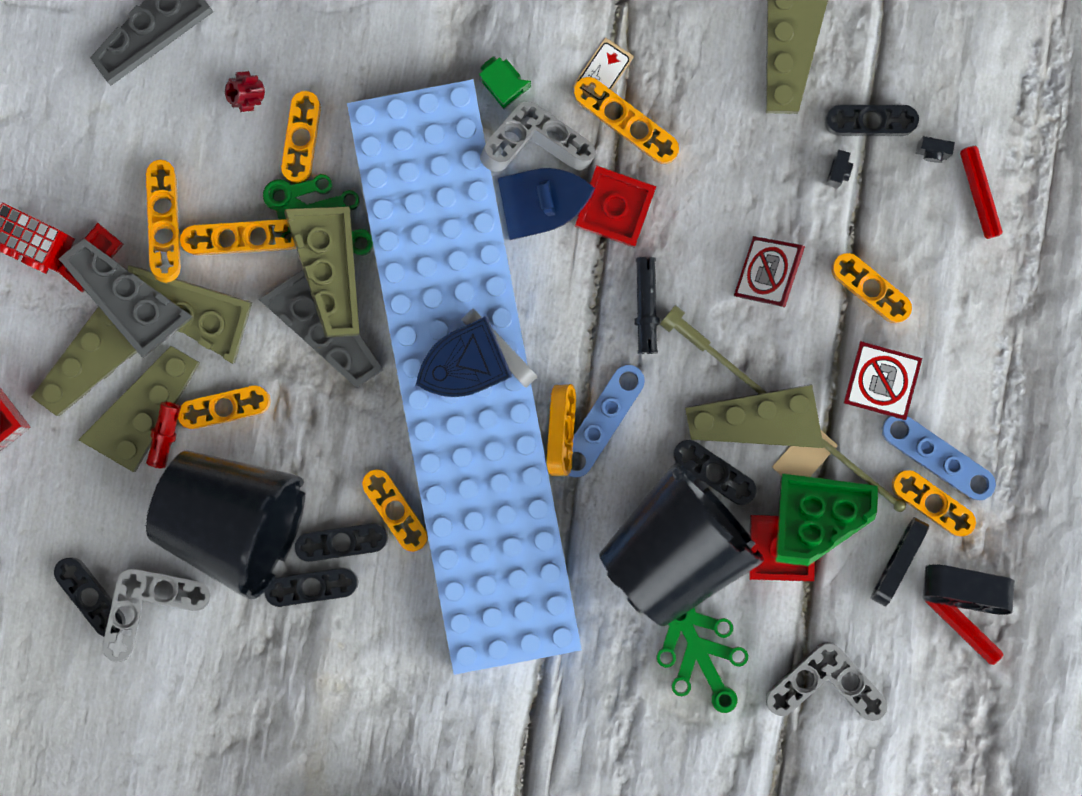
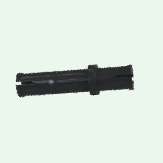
M647 257L636 258L637 318H634V325L638 326L637 354L658 353L657 325L660 324V318L656 317L655 257H649V259Z

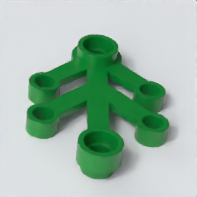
M325 174L317 175L313 180L290 185L285 180L276 179L269 182L263 191L265 204L277 212L279 220L286 219L285 209L350 207V210H355L360 204V198L353 190H346L340 196L310 204L297 199V197L313 192L322 195L328 194L333 188V183L329 176ZM321 179L328 180V187L324 190H320L317 187V183ZM279 190L284 191L285 198L282 201H275V192ZM348 195L356 197L355 203L351 206L346 205L344 202L345 197ZM289 226L287 232L282 233L281 237L285 238L291 233ZM364 229L351 230L353 253L358 256L369 254L374 247L371 234ZM359 238L367 240V246L363 249L356 247V241Z
M695 608L686 612L684 619H676L668 624L669 628L663 647L656 655L657 662L665 668L675 664L676 654L674 649L682 631L687 641V646L678 675L671 683L672 691L680 697L689 694L691 690L690 678L697 660L713 691L711 695L713 707L718 712L729 713L737 705V695L731 688L724 686L708 654L727 659L734 666L741 667L747 663L748 653L739 646L732 648L700 638L693 625L714 630L717 636L726 638L732 634L733 624L726 618L716 619L697 613ZM721 622L729 624V630L725 634H721L717 630L718 624ZM738 650L744 653V659L739 663L734 662L732 658L733 653ZM663 652H670L672 654L671 662L667 664L661 662V654ZM680 680L687 683V689L684 692H678L675 689V684ZM723 694H727L731 698L727 706L719 704V698Z

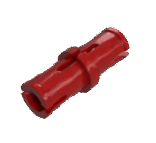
M167 401L161 402L156 426L152 428L150 434L152 442L146 460L147 465L159 469L166 468L170 447L175 442L177 436L175 429L181 410L180 405Z

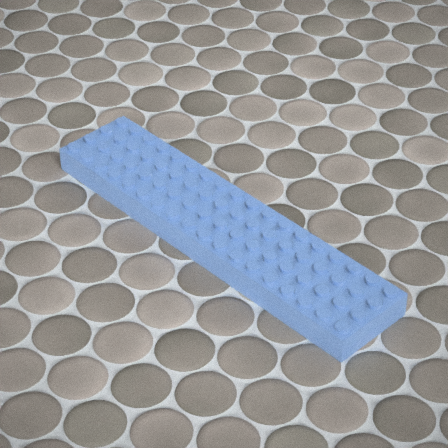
M472 79L347 103L453 674L456 675L582 651L531 384L525 388L512 374V377L478 393L462 397H446L433 394L416 385L420 367L428 352L444 336L466 326L461 319L472 309H475L482 318L487 316L491 327L527 364L491 170L487 169L480 160L481 152L485 146V139L474 81Z

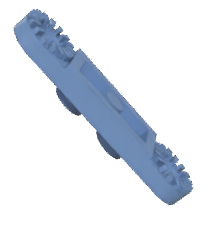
M625 365L617 369L575 433L573 441V453H581L586 459V464L582 470H571L569 476L575 478L582 477L590 471L642 391L645 379L639 368L633 365ZM631 372L635 374L638 380L635 389L624 390L620 386L619 378L623 373Z
M890 416L884 421L882 435L889 444L950 486L973 500H985L993 494L996 482L994 476L988 470L909 416H907L906 420ZM895 421L904 422L907 426V434L902 439H896L890 433V427ZM976 475L983 476L987 483V488L980 494L973 492L970 487V481Z

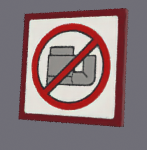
M753 236L734 296L785 308L805 246Z
M860 341L843 403L906 420L923 358Z

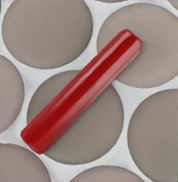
M977 146L966 147L960 151V155L984 237L986 239L998 237L1003 231Z
M925 601L989 664L995 665L1003 657V652L957 607Z

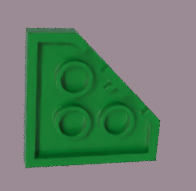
M782 473L775 562L809 566L874 521L877 515L878 486Z

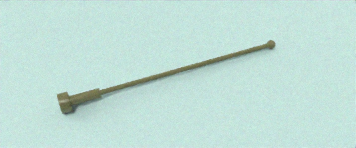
M677 305L671 309L659 324L668 332L674 328L702 352L706 350L758 394L766 392L709 345L711 342L683 320L682 317L685 312ZM822 438L826 450L869 485L878 486V492L893 504L897 512H903L906 509L905 501L897 500Z

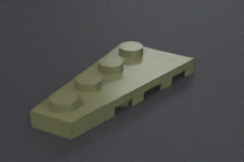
M767 0L766 113L798 114L828 0Z
M350 207L285 209L284 213L325 337L358 336L360 333Z
M98 306L31 397L54 415L61 416L90 392L102 379H106L119 365L135 355L137 351Z
M170 346L81 436L79 441L128 470L136 472L151 447L152 437L150 434L152 428L156 426L161 402L177 403L200 362Z
M812 384L685 407L691 440L824 448Z

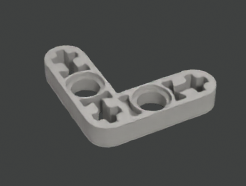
M526 101L521 102L486 142L481 152L480 160L487 169L496 172L502 171L531 139L571 168L584 170L590 166L595 157L596 150L589 140L538 105ZM530 117L525 126L520 123L522 118ZM510 131L515 133L519 137V141L508 139L504 132ZM553 131L557 133L561 140L551 139L546 132ZM499 147L503 149L501 155L498 157L493 156Z
M128 569L123 571L119 575L103 641L104 655L113 662H122L130 657L133 651L143 601L190 611H200L210 601L208 587L199 581L143 570ZM131 575H136V580L141 583V587L134 588L132 599L139 598L137 605L130 601H118L119 595L126 597L128 589L127 586L123 585V581L129 580ZM161 581L170 582L173 586V593L167 599H160L154 593L155 586ZM178 584H185L183 588L185 592H193L195 587L200 588V593L205 595L204 601L199 600L197 605H192L190 598L181 596V603L174 602L178 595ZM123 606H128L134 611V619L127 625L119 624L115 618L117 610ZM113 626L120 630H132L130 637L123 634L122 644L127 646L126 652H120L119 657L113 656V650L108 649L109 644L115 643L118 633H111Z
M828 642L818 645L777 682L766 695V705L769 710L775 715L785 716L794 711L826 680H829L865 719L871 721L879 720L887 711V701L884 696L838 646ZM823 650L828 652L834 650L836 654L833 656V659L836 662L833 665L829 663L822 665L819 669L825 673L820 677L817 670L808 665V663L813 659L817 665L824 658L821 654ZM802 670H808L813 675V683L808 688H800L796 684V675ZM852 672L858 676L859 683L854 690L848 691L842 687L841 679L844 674ZM789 681L793 689L801 695L796 699L792 693L786 699L788 704L786 708L781 706L774 708L773 705L776 700L773 696L776 693H779L781 696L785 695L789 689L784 685ZM866 685L869 687V690L864 692L871 700H876L877 698L879 700L876 704L879 710L876 713L872 711L866 713L864 711L867 704L862 698L858 697L856 702L852 699L859 695Z

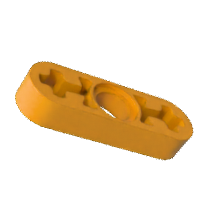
M310 91L296 93L290 105L281 170L284 177L293 184L306 182L312 172L321 104L317 96ZM305 99H309L311 105L314 106V109H308L306 116L308 122L313 121L312 125L304 122L295 123L296 118L302 121L303 112L298 107V104H303ZM299 129H305L310 133V140L304 146H297L292 140L294 132ZM291 149L298 153L308 152L307 157L300 156V165L305 170L304 172H299L297 177H293L292 171L288 170L289 166H294L296 162V155L290 154Z
M844 253L834 260L831 267L833 277L886 321L896 324L905 321L912 312L910 300L856 255ZM840 261L842 263L851 261L854 264L851 269L857 275L861 274L862 270L867 273L858 281L856 287L851 283L856 279L852 274L848 273L843 276L840 273L842 270L841 265H839ZM872 279L879 283L880 293L878 296L868 297L864 294L863 284L866 280ZM888 290L891 295L887 299L894 304L900 301L903 304L901 310L904 313L903 315L896 314L892 316L890 314L892 310L890 305L883 302L880 307L876 302L881 300Z
M572 384L554 385L551 392L547 446V469L551 476H568L572 468L576 392Z
M255 385L184 402L181 405L178 420L185 428L200 429L260 415L268 410L271 398L266 389ZM256 391L257 395L263 396L264 401L259 402L258 409H255L254 405L242 406L244 413L239 414L240 405L235 395L240 394V400L242 401L252 398V392ZM223 398L229 399L233 404L231 414L226 417L219 416L215 408L217 402ZM209 402V412L213 420L208 421L209 415L198 416L196 418L197 423L193 424L192 420L185 418V414L190 412L191 406L195 410L201 411L207 409L204 403Z
M378 469L369 471L363 478V490L401 547L410 552L422 549L428 540L427 530L390 475ZM374 475L377 478H385L386 482L382 486L387 494L392 489L396 493L395 496L385 499L381 505L377 501V499L383 497L378 490L371 491L369 488L372 484L371 477ZM392 501H398L404 506V515L398 520L390 519L386 513L387 505ZM409 516L414 520V522L408 523L411 530H419L422 534L418 538L420 544L417 546L413 542L409 544L405 542L408 534L403 527L399 532L395 528V525L404 523Z
M905 470L894 476L892 490L900 499L954 536L963 537L973 532L976 526V518L965 506L914 471ZM912 477L914 479L912 485L918 490H922L923 485L927 487V490L919 496L918 503L913 500L918 496L916 493L910 490L904 493L901 491L903 485L900 483L901 478L909 479ZM931 494L938 495L942 500V507L936 513L929 512L925 507V500ZM950 504L954 508L949 512L955 516H962L963 514L966 516L964 522L968 524L966 528L959 527L956 530L954 528L956 522L950 517H945L944 522L940 520V517L948 511Z

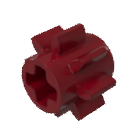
M249 71L236 72V78H229L225 86V97L232 104V108L239 107L240 112L254 111V106L261 105V101L264 99V85L257 75L251 76Z

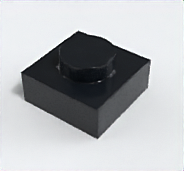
M923 136L918 141L916 154L924 155L923 159L926 161L942 163L943 159L947 160L953 155L955 142Z
M838 150L834 154L826 185L839 188L843 181H849L853 169V163L849 162L850 152Z

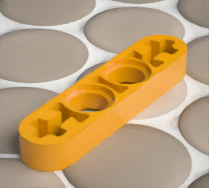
M584 77L576 83L574 96L582 107L654 161L660 164H668L676 159L679 145L672 135L597 79ZM590 85H594V93L599 98H602L603 93L609 96L602 101L599 110L593 108L597 105V101L592 97H588L586 100L582 99L583 91L580 89L582 86L588 88ZM612 102L620 104L623 109L622 116L616 120L607 118L604 112L605 107ZM637 121L645 123L648 127V134L642 139H636L630 133L631 125ZM654 131L660 134L655 138L659 143L664 145L668 141L672 144L670 150L673 154L671 156L665 154L660 157L658 155L659 148L651 143L649 149L644 146L651 139Z
M156 160L150 163L146 169L149 265L153 276L158 281L167 283L175 280L180 274L181 269L177 177L171 163L166 160ZM159 170H164L166 175H169L164 176L165 190H159L157 177H154L159 174ZM162 198L168 199L172 203L169 211L158 213L154 210V204L157 200ZM160 229L171 230L173 233L172 239L164 244L155 240L157 231ZM161 252H167L169 264L174 265L168 268V273H162L161 269L157 268V266H162L163 264Z
M287 219L192 225L185 228L180 236L182 248L193 255L296 249L293 237H291L290 243L283 237L274 238L271 227L275 226L274 232L285 233L289 226ZM255 228H263L266 232V239L261 245H254L250 240V234ZM224 230H232L235 235V241L230 247H223L219 242V236ZM195 232L203 238L211 237L213 248L210 249L211 243L200 242L195 249V245L189 244V239L195 237Z

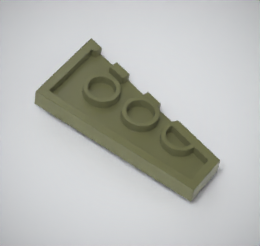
M128 265L127 270L193 317L177 331L186 334L200 345L221 355L230 363H235L253 302L179 279L167 283L160 282L153 276L150 270Z

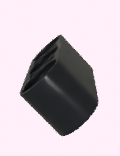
M926 565L923 600L984 613L1008 615L1013 613L1015 581L1004 576L947 565Z

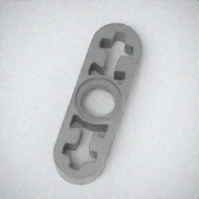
M472 309L461 320L465 325H468L482 317L475 309ZM493 329L510 372L527 388L538 376Z

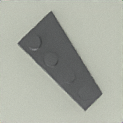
M144 0L140 6L136 5L131 10L127 21L110 34L90 59L107 83L112 86L212 14L213 10L205 0Z
M84 238L59 258L62 264L142 358L146 357L193 318Z
M301 270L258 299L356 388L383 371V368L360 334L358 336L325 337L304 270Z

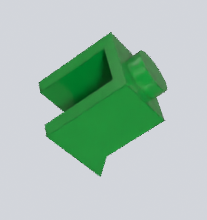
M493 56L480 67L482 70L479 73L480 82L503 109L531 88V81L521 80L520 74L507 59L503 61L500 57L497 59Z

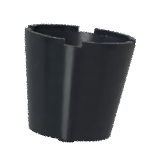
M183 451L170 462L155 488L146 519L147 537L151 542L241 596L251 600L256 599L272 584L275 579V574L272 571L279 560L285 562L294 543L305 505L306 493L300 491L304 480L291 473L193 451Z
M678 462L668 469L599 553L600 559L608 571L607 576L626 594L631 606L637 612H643L652 621L663 627L744 576L764 561V557L759 550L755 553L751 548L756 543L729 509L708 487L702 491L694 483L697 477Z

